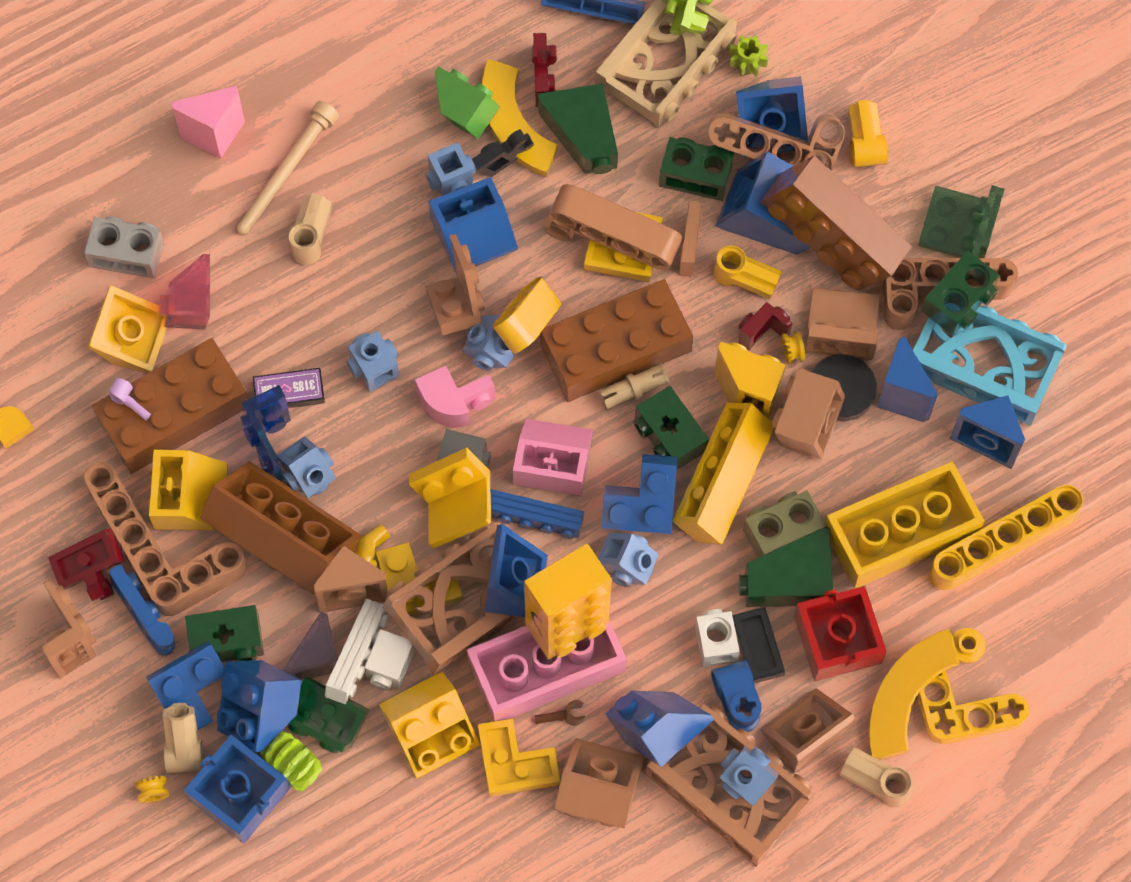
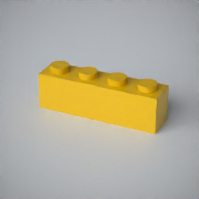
M726 403L672 521L698 543L723 544L774 430L772 428L773 422L752 403Z

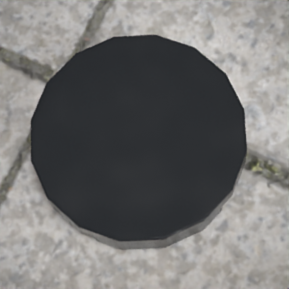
M837 354L826 357L815 366L812 371L813 373L837 380L845 394V399L836 421L846 422L858 419L869 410L876 396L877 383L873 371L864 361L851 355Z

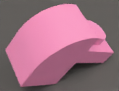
M446 366L415 379L416 393L425 411L434 421L447 427L470 425L469 410H482L495 399V386L489 375L460 388H457Z

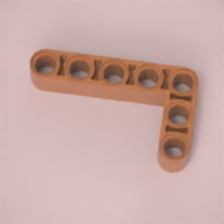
M95 462L87 467L84 472V480L89 493L107 525L112 529L118 544L160 614L164 616L177 615L240 580L245 575L247 563L243 550L237 543L232 541L222 542L172 570L112 466L106 462ZM99 478H110V481L105 486H94ZM115 506H126V510L122 514H110ZM140 533L143 535L138 543L129 544L126 542L132 534ZM234 556L238 558L234 566L224 567L221 565L226 557ZM149 562L160 563L158 569L154 572L146 573L143 571L144 566ZM204 573L207 575L206 580L201 584L190 583L191 578L195 574ZM173 590L176 592L175 597L171 601L163 602L159 600V597L165 591Z

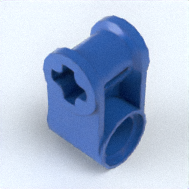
M742 660L711 670L713 685L718 698L722 702L729 724L736 730L742 728L748 733L753 731L758 726L762 706L747 661ZM744 708L746 713L751 712L750 717H745V714L739 712V709Z

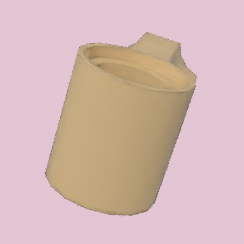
M315 193L304 195L295 226L289 232L288 239L292 257L301 265L314 264L321 256V243L333 208L332 201L326 199L323 195ZM303 242L311 243L308 246H299Z
M173 703L170 707L163 709V724L166 738L164 744L166 773L198 772L202 769L200 765L204 760L202 739H198L194 707L188 706L186 703Z
M855 747L850 752L840 772V777L880 797L881 801L887 806L899 807L909 799L913 783L908 771L898 766L892 767ZM891 780L899 781L903 784L905 790L898 794L891 793L886 788V783Z

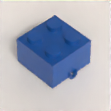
M230 735L212 757L208 755L200 765L202 769L184 789V792L191 803L245 844L290 790V786L284 775L233 735Z

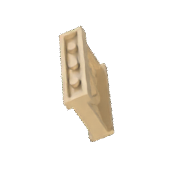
M655 0L597 69L595 84L603 83L605 94L607 92L652 121L653 125L660 128L666 120L668 122L673 120L680 109L679 104L685 97L690 98L699 86V79L704 73L709 75L714 70L719 60L717 57L722 51H729L730 44L736 42L738 37L735 34L736 20L729 19L709 5L706 6L697 2L695 11L708 15L707 24L717 30V35L713 40L707 42L702 39V36L709 32L707 29L701 34L686 31L679 36L672 33L663 34L659 29L663 25H668L671 30L674 15L665 13L666 3L661 0ZM681 37L685 49V64L671 69L652 70L654 58L651 49L647 45L649 41L669 43ZM697 50L702 51L701 55L698 58ZM637 56L646 58L647 64L644 70L641 69L642 63L637 64L634 62ZM618 79L638 83L636 92L618 81ZM645 84H652L651 94L654 98L658 90L665 91L667 96L660 103H651L643 95Z

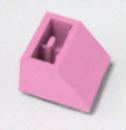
M525 419L513 467V485L582 496L593 430Z

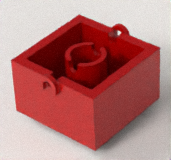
M866 586L837 593V590H830L825 592L823 597L797 603L794 618L814 682L883 663L887 651Z

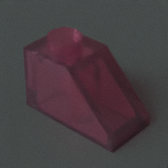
M210 254L201 255L169 282L165 295L160 294L159 315H165L164 327L206 329L210 318Z

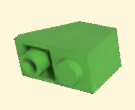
M438 66L435 71L440 113L455 127L479 139L500 108L491 98L493 92L478 82L475 86L467 83L469 79L455 69H452L449 73Z

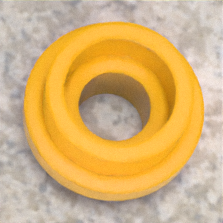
M962 628L953 634L952 637L960 662L974 663L983 656L986 644L983 636L977 630ZM962 641H972L974 648L970 650L965 649Z

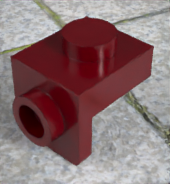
M766 301L755 314L750 312L741 321L738 327L740 329L738 343L749 351L769 328L780 336L785 333L789 336L793 324L790 316L782 308L777 306L774 308Z

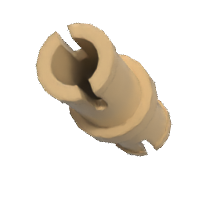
M662 363L636 375H633V373L625 375V380L598 390L601 400H604L603 404L606 410L632 398H635V400L643 398V393L670 383L667 373H664L665 368Z

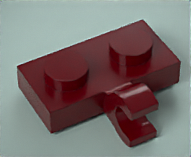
M533 33L531 51L532 62L534 63L536 107H538V94L555 91V75L548 74V66L556 63L557 48L555 45H547L546 33Z
M104 529L48 557L58 585L68 589L85 581L88 595L92 601L99 598L104 600L114 595L110 582L103 576L102 572L124 562L112 529Z

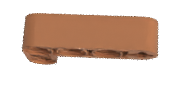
M727 113L715 114L711 117L707 127L710 140L718 147L756 159L767 151L777 156V150L781 145L791 144L795 148L793 156L782 160L795 166L813 155H822L826 158L825 166L831 171L845 136L842 123L832 114L821 115L815 120L807 141ZM723 123H728V128L731 132L739 133V143L736 144L735 135L724 133L723 137H718L715 127H722ZM828 123L835 124L838 129L833 138L824 139L820 136L822 126ZM752 133H759L764 138L762 145L755 149L747 147L745 144L747 136Z
M570 184L561 186L544 227L545 231L555 239L568 242L572 240L576 233L659 270H668L682 241V236L676 230Z
M904 258L892 276L901 275L907 281L897 282L892 276L883 279V315L886 324L895 330H904L910 327L915 317L918 299H925L939 283L929 281L926 276L934 275L941 281L960 258ZM978 258L1000 275L996 285L999 292L993 300H1001L1010 296L1018 278L1016 265L1012 261L1003 258ZM976 280L971 283L967 282L971 287H981V284ZM903 306L908 312L901 314L896 312L893 307Z

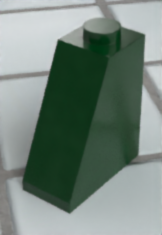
M603 83L538 94V112L540 117L585 174L592 172L595 174H605L612 169H617L618 151Z
M830 528L817 530L748 562L745 575H739V595L746 596V607L797 606V603L823 597L825 592L833 590Z

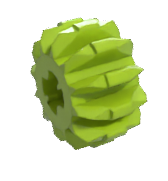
M281 731L260 752L261 758L284 775L288 780L289 786L296 791H304L308 786H311L318 778L317 775L322 771L320 760L315 757V754L287 732Z

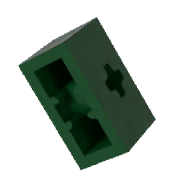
M671 386L666 387L636 406L634 426L642 438L648 437L654 445L652 448L654 455L677 457L678 470L704 453L709 439Z
M256 605L185 616L189 652L209 641L221 662L231 660L252 661L257 659L256 656L264 655L260 619ZM229 634L228 643L222 644V635Z

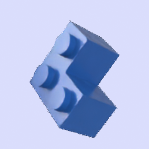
M642 454L640 488L605 485L601 528L671 534L677 457Z

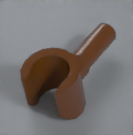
M573 700L568 703L565 710L534 715L535 723L565 720L571 726L579 725L585 716L575 717L570 713V709L581 708L584 703L580 700Z

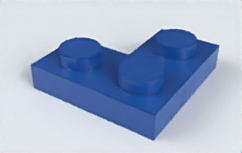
M207 641L148 675L146 678L164 709L170 707L173 703H186L188 706L194 707L197 731L213 722L197 692L222 678L225 674V668L213 646Z

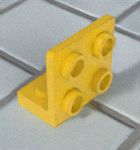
M467 447L409 474V485L428 503V544L432 548H437L490 524V470Z

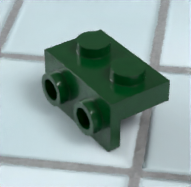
M310 677L304 678L300 687L297 715L288 723V729L300 736H312L320 741L319 745L323 749L332 753L344 752L352 748L370 709L349 698L346 704L326 698L325 685Z

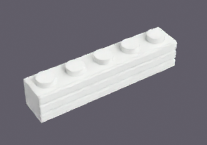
M369 599L365 600L326 684V698L346 704L348 698L354 696L357 688L356 680H361L365 670L363 665L365 661H368L372 645L375 644L380 628H384L388 620L383 604Z

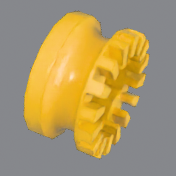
M796 331L793 336H788L787 333L782 334L781 342L782 345H785L782 349H786L783 352L786 363L791 364L794 359H798L800 362L805 361V349L801 333Z
M151 776L149 781H147V778L138 780L135 783L136 790H140V794L137 796L138 802L153 803L168 798L170 796L169 790L164 788V785L167 784L166 776H154V780H152Z

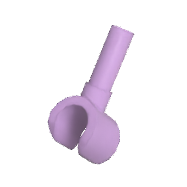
M116 378L110 388L111 400L117 404H125L146 421L151 414L129 396L133 386L124 379Z

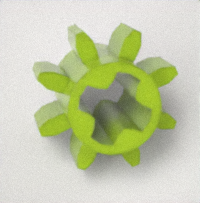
M741 35L738 46L730 44L729 54L732 57L730 58L729 67H736L741 77L744 74L758 76L759 66L767 67L769 58L765 56L768 45H761L757 40V35L746 38Z

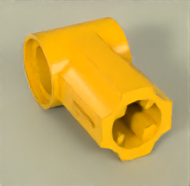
M860 100L849 105L848 116L852 135L850 139V154L853 167L886 165L888 163L886 136L881 134L877 103H873L870 100Z
M727 245L719 250L713 268V276L721 285H737L769 300L782 274V271L746 256L741 248L734 245ZM732 262L737 268L727 269L722 263Z

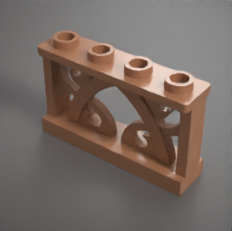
M498 522L489 528L484 526L475 530L469 536L470 541L461 547L457 543L451 546L442 554L443 560L434 566L431 562L425 564L415 572L414 576L416 578L408 584L401 581L386 593L388 598L383 609L386 613H389L425 660V665L433 676L465 654L467 649L478 645L517 617L484 612L492 555L489 561H482L479 558V552L485 547L493 548L497 525H500ZM469 557L470 565H458ZM437 579L433 592L425 588ZM466 579L486 584L480 596L483 618L479 620L472 613L458 609L445 612V597L450 580ZM413 597L422 598L424 605L422 607H415V610L419 613L431 612V618L424 620L412 618L406 611L407 601ZM453 618L462 619L465 623V629L457 631L453 626L455 621L447 625L446 620ZM433 626L440 648L436 650L420 629Z
M702 703L699 708L709 713L714 719L706 728H710L716 733L718 741L710 744L704 736L702 747L705 753L699 754L691 740L685 745L691 756L690 758L680 762L673 768L666 763L660 767L650 761L646 768V775L757 867L769 850L810 804L814 796L810 791L812 787L800 775L794 774L792 776L782 768L783 762L775 754L767 751L765 754L771 760L768 765L779 774L774 783L754 806L744 798H739V800L728 798L717 805L713 803L710 799L714 792L715 782L709 766L720 765L732 751L725 750L727 743L738 752L745 745L750 750L757 746L754 745L756 743L755 739L742 728L736 730L727 723L728 718L720 709L713 705L709 708ZM698 769H701L707 781V785L700 789L692 784L694 778H701L700 774L696 771ZM747 770L749 777H751V772ZM775 788H782L790 794L791 805L785 811L773 812L764 808V802L773 805L782 801V799H776L772 795V791ZM733 806H741L749 809L750 815L740 810L742 817L735 820L730 816L729 810ZM762 816L769 820L779 821L762 843L755 838Z

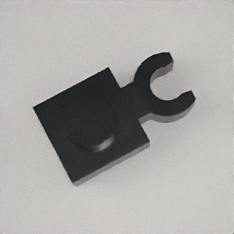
M519 129L513 132L503 143L497 141L487 144L481 149L480 154L472 160L477 170L493 177L518 159L517 154L533 147L534 143L528 133L523 134L522 130Z

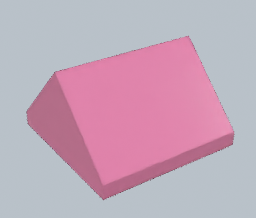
M237 86L171 102L181 139L220 159L245 123Z

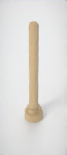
M317 101L310 111L311 117L309 121L311 123L237 225L239 234L246 235L250 232L320 131H325L327 127L331 128L339 118V113L332 106L323 101Z

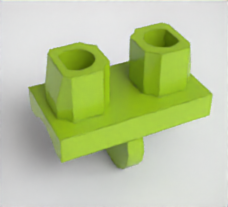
M661 0L667 4L665 13L674 15L670 33L679 36L685 31L701 34L706 30L709 19L708 15L695 11L697 2L708 6L713 0Z

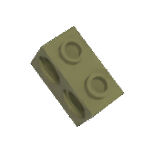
M808 490L800 494H797L796 491L790 492L778 500V504L769 508L760 506L753 509L745 518L743 531L756 556L759 558L817 530L826 528L827 525ZM796 512L802 513L806 516L807 521L796 523L790 518V515ZM771 527L775 530L776 535L764 537L760 534L759 529Z

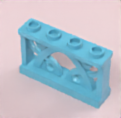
M945 304V307L950 311L956 312L960 310L956 304ZM979 306L975 311L978 315L969 328L964 330L961 327L952 338L943 332L941 326L928 318L913 351L930 381L977 403L1008 395L1017 419L1031 426L1067 345L1053 334H1042L1029 328L1025 322L1017 319L1010 320L998 315L993 308L988 306ZM932 332L943 342L933 354L924 351ZM995 339L1003 350L1010 367H995L987 371L983 376L974 373V361L964 346L978 341ZM1032 351L1044 356L1047 362L1046 366L1038 371L1024 370V366H1032L1038 360L1030 359L1027 352ZM954 352L958 353L963 358V360L965 361L964 367H960L952 363L953 360L959 359V357L956 354H954ZM998 375L1012 376V379L1008 377L1003 378L1006 382L1005 386L994 381V377ZM1025 379H1042L1034 398L1025 395Z

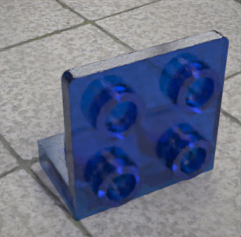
M280 385L242 402L245 415L241 416L240 420L252 448L255 447L262 469L282 482L284 480L278 457L265 434L267 432L269 434L276 433L282 430L286 423L291 421L285 394Z

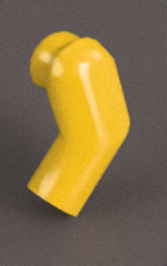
M379 524L361 538L355 553L377 567L378 563L373 558L375 549L390 539V534L382 524Z

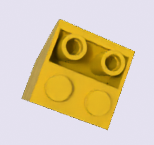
M720 341L714 374L728 402L752 403L770 419L781 391L786 365L780 363L777 358L771 355L763 354L760 356L749 352L738 343L727 344Z
M154 450L149 517L154 530L215 531L209 524L201 520L200 516L212 487L228 476V463L189 450Z
M443 672L379 704L396 742L417 779L480 746L456 689Z

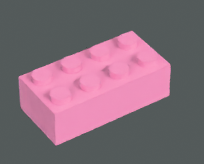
M610 621L606 624L607 629L593 639L585 637L575 643L577 646L572 652L561 658L556 655L548 660L526 626L467 649L469 666L493 722L511 719L626 672L627 659Z

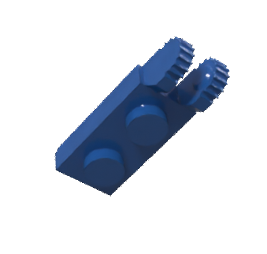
M121 564L111 569L109 572L111 585L153 649L162 657H167V655L174 653L175 636L171 632L168 623L157 621L160 618V614L154 603L150 599L145 602L138 592L142 590V587L132 571L127 574Z

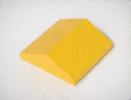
M110 285L87 348L113 365L149 373L154 368L172 311Z

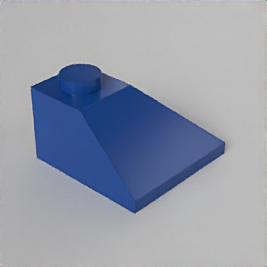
M801 76L767 80L736 91L739 118L806 141L808 140ZM752 133L747 136L745 144L747 147L755 149L762 145L764 138L759 133ZM783 144L778 148L777 153L794 152L795 148L791 144Z

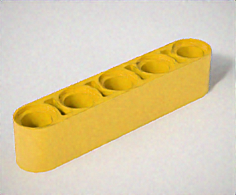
M1072 485L1059 486L937 554L929 572L931 583L940 590L953 589L1071 524L1083 505L1082 493ZM1065 500L1071 504L1073 509L1064 510L1058 505L1057 501ZM1036 516L1042 520L1044 525L1040 527L1034 526L1027 517ZM998 533H1009L1014 538V542L1006 543L1002 541ZM972 548L979 549L984 553L985 558L975 559L969 554L968 550ZM949 565L956 574L952 576L944 575L939 570V566Z

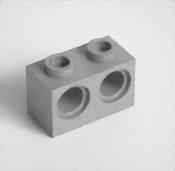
M111 216L105 217V219L94 217L84 254L91 268L155 279L164 241L160 229L150 223L140 222L138 224H131ZM107 239H116L111 245H102ZM139 245H149L144 251H135V248Z

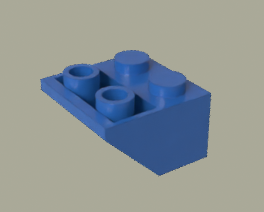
M491 177L429 201L430 219L456 274L450 235L456 234L460 245L467 244L471 264L474 263L475 266L518 250L504 203Z
M263 660L226 662L225 674L221 682L222 696L220 710L217 713V731L228 737L233 735L249 749L255 752H262L297 715L301 680Z

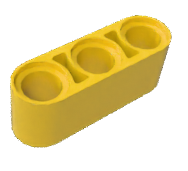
M539 276L526 284L516 294L492 327L512 354H516L529 346L538 337L562 303L542 276Z

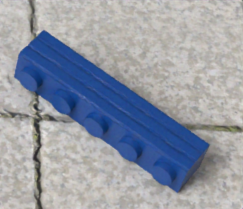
M542 0L541 5L636 24L644 14L646 1Z
M490 489L491 517L498 519L499 522L510 524V522L517 523L520 527L531 529V527L538 528L541 532L547 534L559 533L562 537L568 539L579 538L584 520V511Z

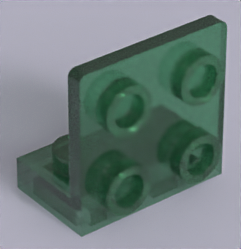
M992 185L988 197L981 195L980 198L935 186L918 245L959 258L967 250L977 258H985L1005 189Z

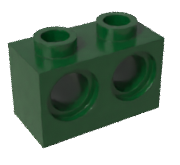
M669 137L660 169L659 187L723 201L732 170L734 152L717 145L706 146L698 144L685 137L678 139ZM685 160L688 164L679 166L674 161ZM709 167L718 168L720 172L710 173L706 169Z
M967 250L926 296L921 312L954 336L961 327L964 330L969 328L978 315L975 311L982 303L987 306L999 292L996 285L1000 275ZM969 279L976 280L981 284V287H971L966 281ZM945 304H956L960 310L956 312L950 311L945 307Z

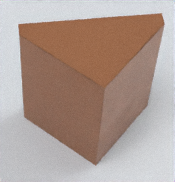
M345 546L341 548L314 584L320 613L363 606L366 599L381 603L386 602L388 598L386 595L388 589L385 573Z
M816 688L762 727L761 731L795 774L849 734L855 718L851 712Z

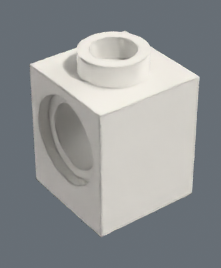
M712 609L696 617L695 631L702 666L708 667L737 662L740 651L732 612L723 613L721 609ZM712 630H719L726 638L721 642H714L708 638L707 633Z
M380 629L365 666L366 677L370 679V683L385 690H389L390 687L400 690L414 656L415 647L409 639Z

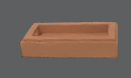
M689 201L679 276L691 277L693 275L702 213L701 202Z

